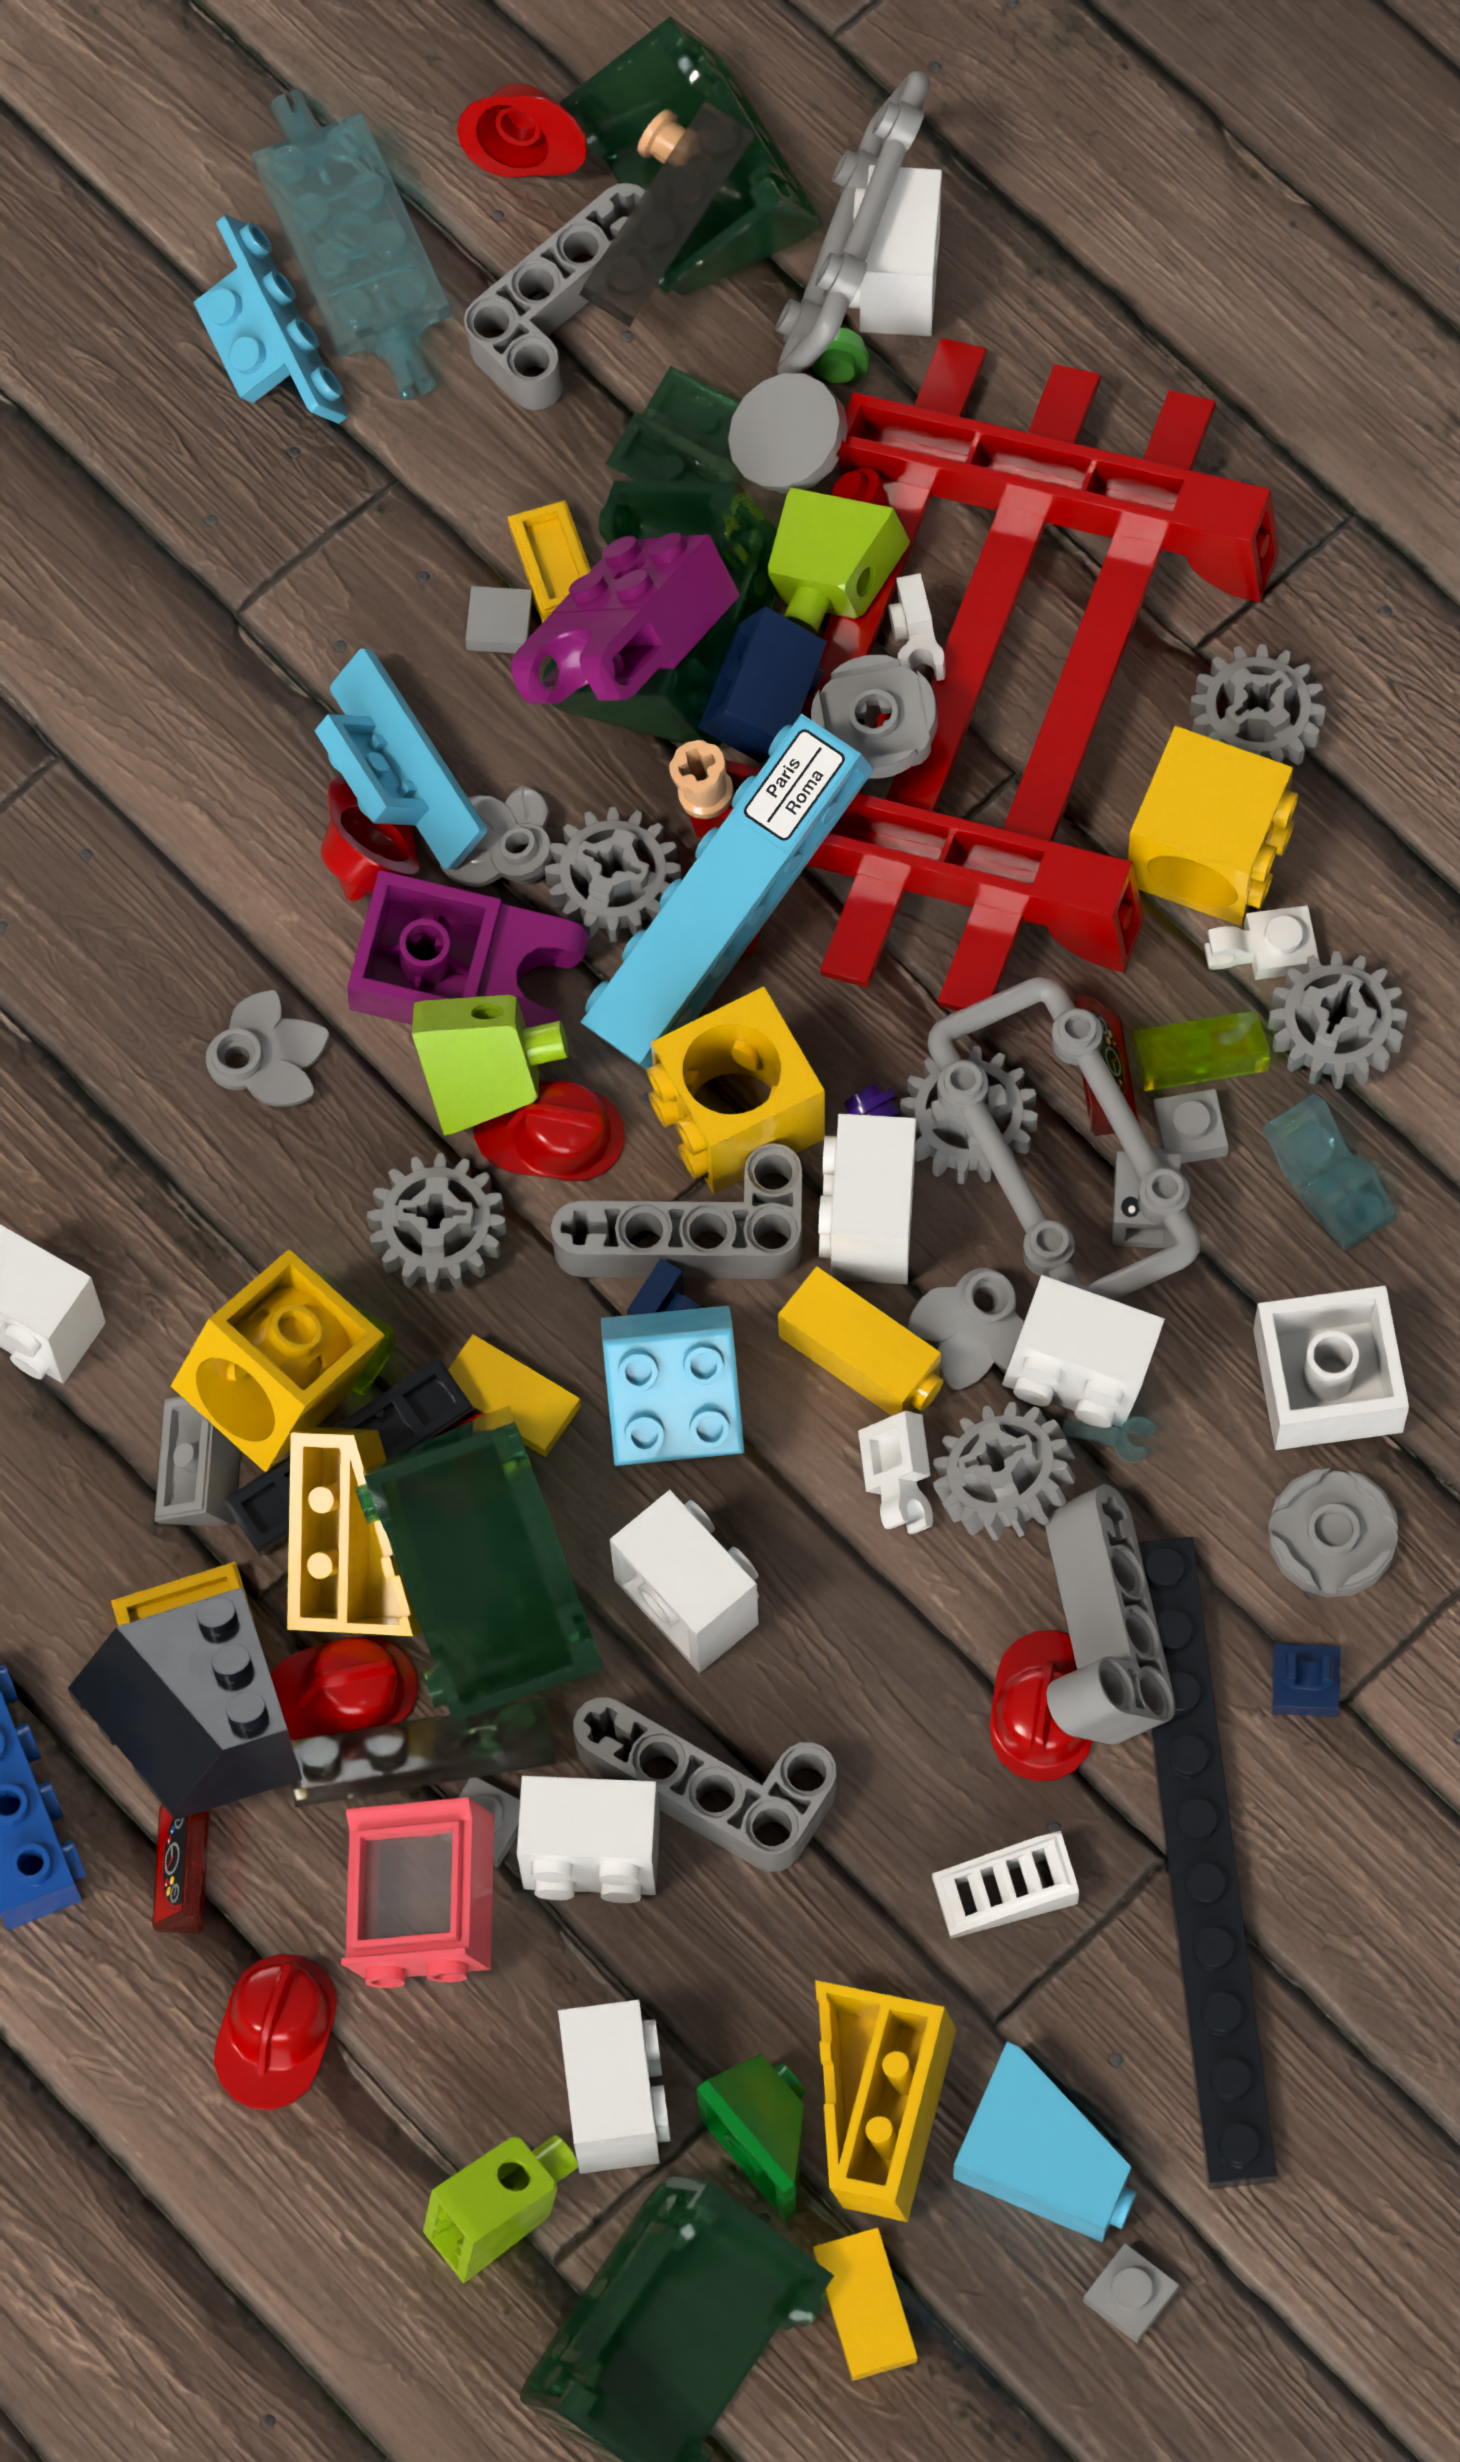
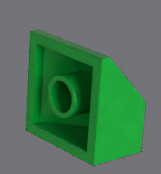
M760 2053L706 2080L696 2088L699 2119L786 2222L796 2214L805 2120L804 2104L800 2098L806 2092L798 2079L783 2063L780 2062L773 2068Z

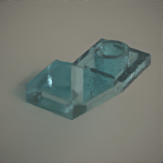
M1312 1094L1262 1127L1285 1178L1340 1248L1346 1251L1397 1217L1374 1166L1348 1151L1324 1099Z

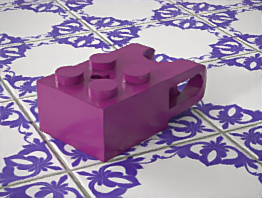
M670 533L660 538L636 539L633 536H626L609 544L603 550V558L588 574L578 578L571 584L566 598L552 611V614L524 642L514 655L511 662V672L514 683L522 698L529 704L560 703L578 688L589 683L598 701L627 700L634 696L658 669H674L740 596L710 535L681 536L679 533ZM550 656L556 661L557 667L541 683L539 677L540 663L544 657Z
M379 870L347 986L349 1010L412 1025L415 1002L512 995L519 1001L527 1028L556 1021L562 1022L561 1017L555 1010L525 998L518 985L526 973L537 967L569 969L578 965L586 953L589 936L580 924L564 918L501 904V899ZM423 949L435 951V958L423 961L416 959L420 958Z

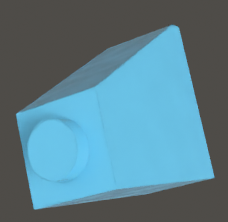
M1006 2042L955 2160L953 2179L1103 2243L1110 2225L1120 2229L1123 2228L1136 2198L1137 2191L1127 2187L1131 2166L1019 2046Z

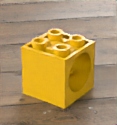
M1174 726L1130 831L1127 861L1133 862L1138 890L1242 926L1250 906L1261 909L1272 881L1273 874L1270 873V869L1275 855L1282 856L1293 831L1295 821L1291 820L1299 797V794L1290 791L1293 767Z
M764 986L651 1042L653 1066L646 1069L649 1081L654 1089L653 1092L648 1094L650 1103L661 1124L665 1128L674 1124L684 1142L678 1145V1150L692 1178L697 1179L703 1176L713 1194L744 1180L747 1158L753 1150L765 1144H782L798 1153L824 1140L825 1090ZM737 1073L749 1075L761 1080L771 1088L769 1099L765 1103L751 1111L740 1114H723L712 1111L693 1098L701 1085L712 1078L724 1074Z
M288 1249L207 1320L171 1387L266 1473L291 1450L292 1432L317 1427L345 1401L385 1335L296 1254Z

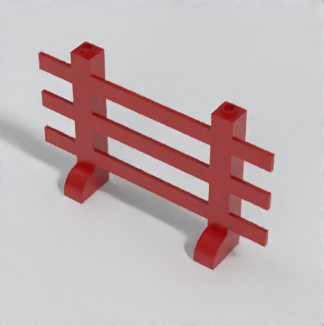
M940 338L914 406L853 392L845 411L848 425L846 442L841 440V446L837 452V455L840 457L838 464L841 474L844 475L847 472L860 468L875 470L883 479L884 489L887 491L886 507L894 508L910 539V543L864 615L852 619L831 614L822 637L823 640L827 641L819 662L824 667L823 676L816 690L805 700L801 713L811 720L812 703L819 689L821 694L824 686L832 680L831 673L837 667L851 659L870 655L897 586L896 578L902 574L931 497L935 496L997 511L943 650L946 668L945 679L937 681L934 673L930 683L937 706L938 727L929 757L923 763L911 766L909 769L896 774L886 800L857 793L807 863V866L855 878L820 968L821 976L866 988L869 987L905 891L972 907L971 914L938 998L939 1007L959 1011L996 994L1023 921L1046 926L1052 937L1076 956L1098 966L1125 973L1144 921L1133 862L1056 843L1053 840L1162 550L1185 555L1191 568L1214 587L1236 597L1261 603L1279 554V545L1271 490L1269 488L1192 471L1216 408L1215 400L1169 390L1143 459L1077 444L1101 382V377L1098 373L1054 364L1028 432L963 418L987 357V350L984 347ZM1046 523L1113 538L1003 829L936 813ZM725 759L726 772L733 782L734 793H736L740 785L748 777H756L761 771V768ZM732 804L724 813L714 818L700 819L689 815L696 837L702 839L712 828H720L734 809ZM763 926L744 951L743 956L752 957Z

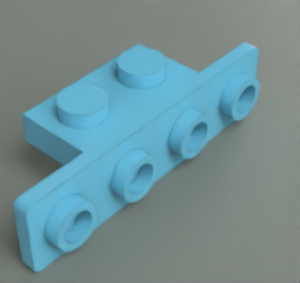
M225 214L216 221V224L238 268L193 303L239 397L254 403L291 375L307 409L311 413L340 424L349 417L340 398L343 395L342 385L334 373L324 366L316 350L320 345L319 339L311 326L300 317L293 303V300L296 298L295 291L287 278L277 271L269 255L272 251L270 240L256 224L252 222L246 224Z
M361 648L330 685V692L345 715L327 714L314 731L327 750L330 763L343 775L357 798L360 810L372 823L416 825L444 869L455 870L485 836L487 827L374 651Z

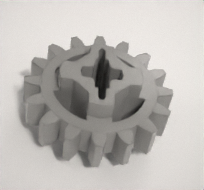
M1266 644L1259 645L1256 657H1247L1241 646L1234 647L1232 663L1228 664L1225 660L1216 656L1212 659L1210 672L1212 676L1199 674L1197 677L1195 692L1198 695L1191 696L1190 715L1196 717L1193 719L1192 732L1282 763L1283 758L1287 757L1291 762L1299 765L1303 762L1304 746L1315 748L1318 744L1320 729L1317 727L1323 726L1326 709L1325 706L1319 704L1322 699L1323 687L1319 683L1307 684L1311 667L1308 664L1301 665L1296 669H1292L1289 666L1291 652L1288 650H1284L1275 660L1268 658ZM1222 695L1225 698V707L1227 709L1225 710V717L1220 720L1216 705ZM1295 701L1299 717L1293 726L1290 723L1291 715L1288 712L1290 704Z
M610 807L607 821L598 822L596 816L589 811L584 813L586 826L584 829L579 830L568 823L563 827L564 840L567 845L551 843L549 850L552 855L551 861L554 864L545 866L546 884L553 886L549 890L550 903L553 908L565 906L562 910L564 919L576 923L580 919L583 920L584 930L588 934L589 939L597 933L599 928L607 929L610 942H617L620 929L628 927L630 932L635 935L638 931L642 930V921L648 919L650 922H653L661 911L658 906L663 893L674 880L681 878V865L673 863L677 860L675 842L662 843L664 834L663 826L660 823H656L645 830L643 829L642 812L635 811L630 816L628 822L619 820V813L616 807ZM640 850L653 864L655 873L650 871L649 864L639 861L638 853ZM572 876L577 878L578 885L588 888L589 896L587 899L575 888Z
M1333 951L1330 965L1322 966L1314 955L1307 958L1305 975L1296 969L1290 968L1286 971L1285 985L1287 988L1275 987L1271 1005L1277 1009L1271 1010L1268 1018V1029L1279 1031L1274 1035L1272 1046L1274 1052L1290 1050L1287 1069L1293 1072L1303 1065L1309 1067V1083L1313 1085L1320 1080L1322 1074L1331 1075L1335 1089H1341L1344 1077L1347 1074H1353L1354 1078L1363 1085L1368 1080L1369 1065L1385 1072L1390 1061L1388 1051L1399 1053L1404 1035L1399 1030L1405 1029L1407 1011L1396 1007L1400 1005L1402 991L1400 987L1386 990L1383 988L1388 973L1384 968L1375 971L1371 975L1364 971L1366 957L1362 955L1357 957L1352 966L1343 965L1340 951ZM1361 995L1372 1004L1374 1009L1366 1006ZM1346 1005L1345 1017L1340 1021V1024L1335 1025L1332 1034H1328L1329 1024L1334 1020L1335 1015L1339 1016L1342 1007ZM1300 1030L1309 1034L1313 1045L1304 1038Z
M973 1046L969 1059L962 1060L972 1061L985 1071L989 1085L986 1101L989 1112L999 1129L1006 1128V1121H1010L1008 1128L1002 1136L1011 1153L1013 1154L1012 1150L1018 1153L1027 1154L1031 1143V1137L1027 1133L1034 1132L1037 1129L1038 1114L1030 1110L1035 1107V1090L1021 1089L1025 1076L1022 1068L1012 1070L1009 1073L1004 1072V1054L999 1052L988 1063L981 1061L982 1053L980 1046ZM928 1057L924 1060L923 1070L926 1079L910 1075L907 1080V1093L911 1097L901 1098L900 1116L916 1118L915 1140L917 1141L915 1142V1161L925 1160L929 1156L934 1158L932 1175L936 1177L943 1174L947 1167L956 1169V1179L959 1184L965 1183L968 1172L971 1170H977L984 1183L991 1181V1167L965 1118L948 1113L942 1108L938 1100L932 1101L931 1108L927 1109L930 1101L937 1094L938 1077L940 1074L934 1060Z
M437 1153L434 1166L430 1168H425L417 1156L411 1158L412 1173L404 1176L394 1168L388 1172L392 1186L391 1191L384 1188H375L373 1191L375 1205L380 1209L367 1211L369 1229L376 1231L369 1236L373 1253L385 1252L382 1257V1264L387 1274L398 1270L400 1267L403 1268L404 1286L408 1288L412 1287L419 1277L427 1279L430 1293H436L440 1285V1279L445 1278L450 1279L451 1284L456 1290L462 1289L463 1272L469 1270L481 1278L485 1275L484 1262L481 1257L484 1255L489 1258H499L501 1254L500 1243L494 1238L506 1235L507 1232L505 1217L497 1215L504 1210L501 1193L488 1194L492 1186L490 1176L486 1172L477 1175L473 1179L470 1178V1161L465 1158L457 1164L455 1169L447 1168L443 1153ZM452 1190L462 1194L471 1202H460L453 1195ZM434 1218H444L440 1223V1228H429L432 1227ZM403 1244H414L422 1252V1256L411 1252ZM462 1246H466V1247H464L462 1250H460L459 1252L455 1253V1252L458 1251Z
M1009 1402L1004 1415L996 1416L988 1405L983 1407V1421L974 1424L966 1417L960 1420L961 1428L964 1431L960 1438L945 1436L942 1442L950 1455L935 1458L933 1461V1466L940 1476L938 1480L933 1482L934 1489L942 1500V1505L952 1521L955 1523L961 1520L969 1534L974 1536L985 1526L992 1540H1000L1004 1528L1012 1526L1017 1535L1022 1537L1026 1535V1521L1034 1518L1040 1524L1046 1525L1049 1519L1044 1509L1049 1504L1055 1506H1064L1067 1500L1059 1486L1075 1483L1076 1477L1069 1466V1463L1075 1460V1456L1058 1423L1054 1419L1047 1422L1040 1408L1034 1406L1023 1417L1016 1402Z

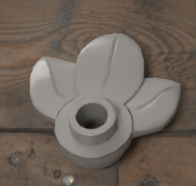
M522 785L511 793L505 803L491 796L477 795L469 797L468 799L486 825L487 833L457 869H444L440 864V868L447 877L464 885L474 887L486 886L501 877L519 884L532 883L545 875V866L551 865L552 855L549 850L552 841L545 831L550 812L543 796L534 789ZM526 848L524 851L517 853L519 850Z
M275 990L256 993L245 998L234 1008L229 1029L217 1035L209 1044L206 1052L207 1069L211 1078L220 1086L231 1090L247 1089L258 1101L265 1105L284 1107L302 1104L314 1097L315 1094L313 1085L304 1071L308 1070L322 1055L329 1040V1032L327 1028L309 1021L283 1019L280 999ZM241 1054L249 1058L248 1064L242 1068L233 1069L227 1065L228 1060L234 1055Z
M978 1268L960 1278L955 1287L934 1288L924 1295L913 1309L907 1329L924 1341L938 1343L936 1350L941 1352L940 1373L949 1387L954 1390H960L979 1381L988 1372L993 1363L1007 1371L1024 1321L1015 1312L1016 1294L1010 1281L996 1270ZM975 1292H983L990 1298L991 1309L989 1312L981 1311L976 1307L973 1299Z

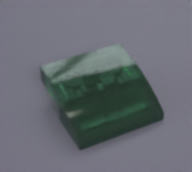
M670 365L643 414L634 413L605 464L616 472L711 522L745 478L732 461L728 442L732 416L740 403Z

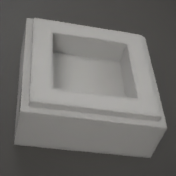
M471 586L465 638L466 650L516 653L529 638L533 604L532 590Z

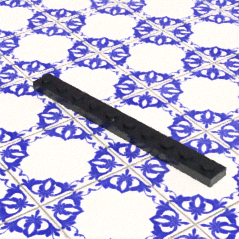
M1193 1537L1138 1542L1175 1700L1174 1716L1170 1721L1150 1729L1208 2189L1275 2183L1277 2173Z

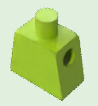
M790 487L768 564V575L782 601L789 604L784 617L816 635L826 613L852 619L864 615L910 543V539L894 508Z
M512 995L425 1000L414 1003L412 1036L444 1136L457 1133L533 1103L538 1098L539 1092L538 1064L569 1058L568 1042L562 1022L556 1021L527 1028L519 1001Z
M553 2135L532 2151L521 2138L512 2136L431 2191L423 2233L463 2284L550 2216L558 2190L556 2184L578 2168L573 2152L557 2135Z

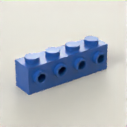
M2 1664L0 1665V1915L9 1931L81 1902L82 1898L75 1881L87 1875L73 1839L60 1844L52 1822L63 1818L64 1815L50 1780L39 1785L37 1784L30 1763L41 1759L28 1722L17 1726L13 1722L7 1705L19 1699L6 1665Z

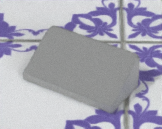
M182 1396L164 1400L154 1521L159 1524L224 1526L234 1524L235 1519L225 1506L223 1500L237 1491L240 1449Z

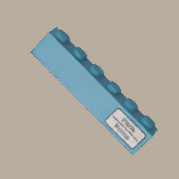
M802 713L793 726L790 724L786 725L775 736L769 748V760L756 777L750 776L740 785L732 800V807L734 809L720 828H712L702 838L696 849V862L683 879L678 878L668 886L659 902L658 907L661 911L647 930L642 929L630 939L622 954L623 964L610 982L604 981L595 988L586 1003L585 1011L587 1014L581 1023L596 1036L645 1070L653 1066L651 1042L697 1019L874 771V768L861 753Z

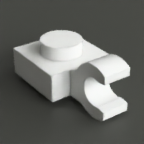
M921 573L898 577L896 579L899 603L889 605V614L895 641L906 639L907 644L901 648L897 659L900 660L901 666L911 670L921 664L929 665L934 669L936 680H944L946 676L944 652L935 640L932 617Z
M1308 905L1246 913L1244 920L1245 930L1233 926L1210 929L1207 933L1209 943L1204 945L1208 969H1225L1236 965L1252 963L1255 980L1286 976V971L1290 968L1306 974L1307 958L1314 955L1319 960Z
M903 1411L858 1430L866 1492L881 1495L880 1515L884 1528L893 1529L906 1523L907 1532L915 1534L932 1527L933 1512L931 1505L917 1486V1481L931 1476L923 1415Z

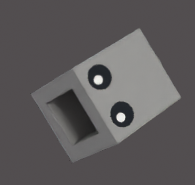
M1151 1146L1163 1168H1171L1180 1172L1181 1154H1167L1164 1149ZM1117 1151L1111 1246L1166 1249L1174 1245L1175 1242L1166 1225L1153 1223L1141 1213L1138 1206V1192L1141 1180L1126 1152Z

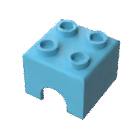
M730 1306L601 1318L615 1466L745 1453Z

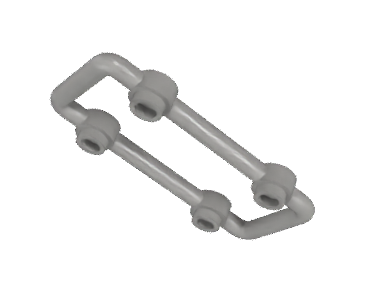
M913 71L906 76L871 119L858 152L855 153L847 149L836 166L832 182L840 185V192L842 194L801 302L789 299L776 324L775 331L784 335L783 341L785 342L777 365L778 375L782 373L804 374L830 346L841 327L849 304L852 302L863 281L868 265L865 260L905 153L913 143L924 117L922 108L930 88V80L921 71ZM869 165H875L868 184ZM856 188H864L866 192L853 224Z
M1039 976L1031 978L952 1013L934 1024L929 1032L927 1045L930 1055L940 1071L937 1084L938 1101L948 1113L964 1117L1026 1232L1023 1244V1259L1029 1270L1036 1275H1044L1105 1298L1117 1300L1184 1269L1197 1257L1201 1241L1198 1231L1187 1213L1190 1187L1188 1181L1180 1172L1162 1167L1100 1053L1103 1034L1100 1020L1093 1013L1085 1009L1075 1008L1067 991L1059 982L1048 977ZM1039 1002H1043L1054 1020L1051 1045L1055 1055L1065 1063L1079 1066L1141 1180L1138 1192V1206L1141 1213L1153 1223L1166 1225L1175 1242L1174 1245L1087 1285L1081 1283L1072 1266L1075 1252L1073 1234L1065 1225L1058 1221L1047 1220L986 1106L988 1079L985 1071L972 1061L962 1060L953 1045V1041Z

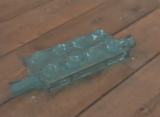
M289 91L294 103L292 110L285 95L281 94L272 101L270 109L276 117L286 141L251 153L253 166L339 358L360 350L375 353L378 358L385 360L397 386L398 395L402 400L416 399L411 387L414 385L412 378L422 397L432 391L436 382L432 374L429 373L417 346L420 339L419 335L428 325L451 317L450 305L364 115L360 113L319 128L304 91Z

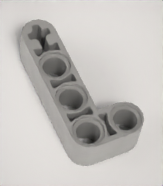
M621 183L604 191L475 299L466 309L464 324L472 359L509 397L523 408L530 410L546 409L553 405L561 396L563 382L558 353L548 336L646 255L653 247L656 232L651 198L643 188L636 184ZM588 254L594 256L588 262L577 263L571 261L578 255ZM542 291L549 293V296L542 300L527 299L534 292ZM491 329L505 330L504 334L495 338L482 336ZM539 367L545 369L544 373L535 377L522 375L529 368Z
M777 1143L765 1144L753 1150L746 1160L744 1169V1202H569L557 1211L553 1216L551 1224L555 1260L563 1271L577 1277L648 1278L660 1258L683 1271V1278L777 1279L785 1277L795 1270L802 1254L803 1190L800 1159L792 1149ZM773 1173L781 1174L789 1180L787 1185L775 1190L764 1188L758 1181L765 1175ZM644 1231L653 1232L661 1238L657 1244L648 1248L636 1247L629 1242L632 1236ZM609 1232H615L617 1247H608L610 1245ZM705 1232L718 1233L725 1239L722 1244L710 1249L701 1248L693 1242L698 1235ZM772 1232L782 1234L789 1240L786 1245L778 1249H767L757 1243L761 1236ZM576 1234H589L586 1237V1244H573L576 1241Z
M1100 1485L1067 1501L1064 1506L1052 1508L1047 1513L1049 1522L1045 1525L1077 1670L1052 1681L1048 1685L1046 1695L1051 1716L1065 1733L1074 1737L1114 1745L1170 1721L1175 1712V1700L1129 1507L1123 1496L1110 1485Z
M609 1697L594 1698L585 1702L577 1710L573 1720L576 1751L581 1762L589 1769L606 1779L656 1781L660 1811L756 1868L767 1872H779L793 1865L829 1811L837 1794L836 1763L828 1750L813 1742H801L789 1747L781 1755L764 1784L760 1785L630 1707ZM609 1726L615 1728L616 1740L605 1736L599 1744L593 1742L592 1730L603 1734ZM624 1748L630 1751L628 1762H625ZM655 1757H666L677 1764L676 1771L665 1779L650 1778L642 1769L650 1759ZM809 1768L818 1771L825 1779L824 1783L813 1791L796 1789L789 1781L795 1772ZM711 1790L725 1791L734 1799L733 1804L727 1810L719 1813H711L704 1810L698 1802L706 1792ZM767 1823L781 1824L790 1832L789 1838L778 1846L761 1844L754 1835L761 1826Z

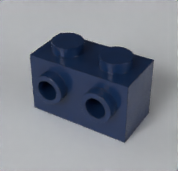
M766 606L737 624L698 729L759 763L770 757L769 748L775 736L786 725H794L800 716L805 700L812 695L819 685L824 672V667L819 662L827 641Z

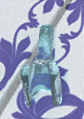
M1140 1416L1129 1418L1121 1428L1113 1426L1100 1428L1083 1422L1065 1419L1062 1432L1065 1436L1102 1442L1104 1445L1114 1446L1116 1454L1122 1460L1128 1463H1137L1145 1459L1151 1450L1131 1444L1127 1434L1136 1433L1140 1436H1151L1156 1427L1151 1420Z

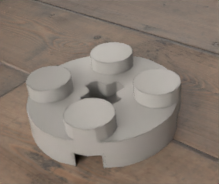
M866 655L851 659L841 664L831 673L832 680L824 686L821 694L818 689L812 703L811 720L864 756L874 768L868 779L894 776L909 769L911 766L923 763L929 757L931 743L938 727V712L934 693L929 682L921 673L917 671L916 674L910 668L901 666L899 659L888 655ZM879 705L882 714L892 713L891 717L883 723V726L878 728L861 725L858 720L867 717V707Z

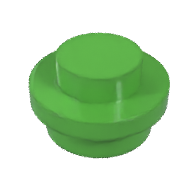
M840 328L833 342L810 368L816 375L829 382L837 384L849 383L860 379L866 373L869 354L860 335L852 330Z

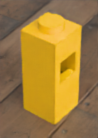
M817 1266L778 1314V1332L782 1340L891 1416L903 1411L912 1412L914 1408L921 1412L924 1411L934 1400L943 1385V1379L939 1377L941 1352Z

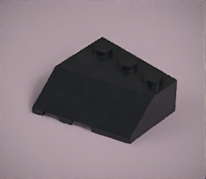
M243 1587L117 1626L68 1687L70 1697L81 1710L86 1709L97 1722L103 1736L112 1746L116 1745L131 1762L137 1776L175 1820L303 1780Z

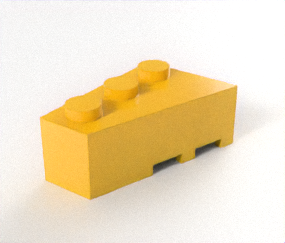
M314 1427L292 1432L287 1630L415 1636L435 1629L436 1625L378 1430Z
M815 1980L821 2029V2041L819 2042L820 2058L824 2072L826 2104H824L829 2188L844 2209L908 2222L957 2029L946 2008L943 2006Z

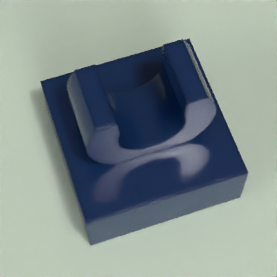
M660 1258L627 1309V1315L698 1309L700 1305L684 1296L683 1271Z
M1274 1643L1272 1714L1337 1717L1340 1693V1646Z

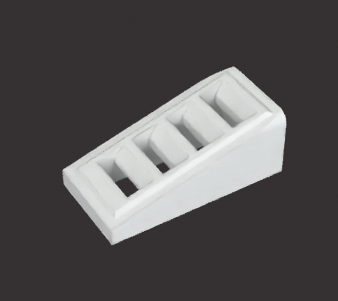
M1061 1831L1038 1836L932 1874L933 1884L950 1939L1078 1904L1079 1889ZM1047 1860L1054 1885L1043 1889L1035 1863ZM1020 1867L1028 1894L1017 1898L1009 1870ZM994 1874L1003 1903L991 1907L983 1877ZM965 1882H969L977 1909L976 1913L965 1916L956 1886Z

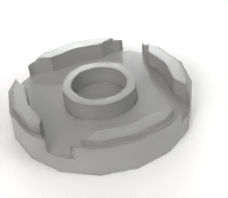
M782 373L766 379L744 396L732 416L728 437L732 461L748 481L763 490L787 494L790 487L802 490L811 488L833 470L840 458L837 452L841 446V440L846 442L848 431L844 406L830 388L807 374Z
M1331 1468L1315 1469L1292 1480L1276 1498L1268 1524L1270 1553L1281 1573L1301 1590L1326 1598L1352 1596L1373 1586L1390 1567L1398 1542L1397 1514L1384 1490L1365 1475L1349 1470L1348 1473H1344L1341 1471H1331Z

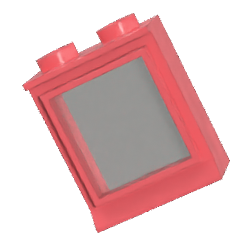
M469 1797L346 1809L349 1826L346 1958H341V1965L363 1977L366 1985L377 1988L401 1987L405 1985V1977L427 1976V1979L435 1982H461L467 1979V1972L491 1970L494 1814Z

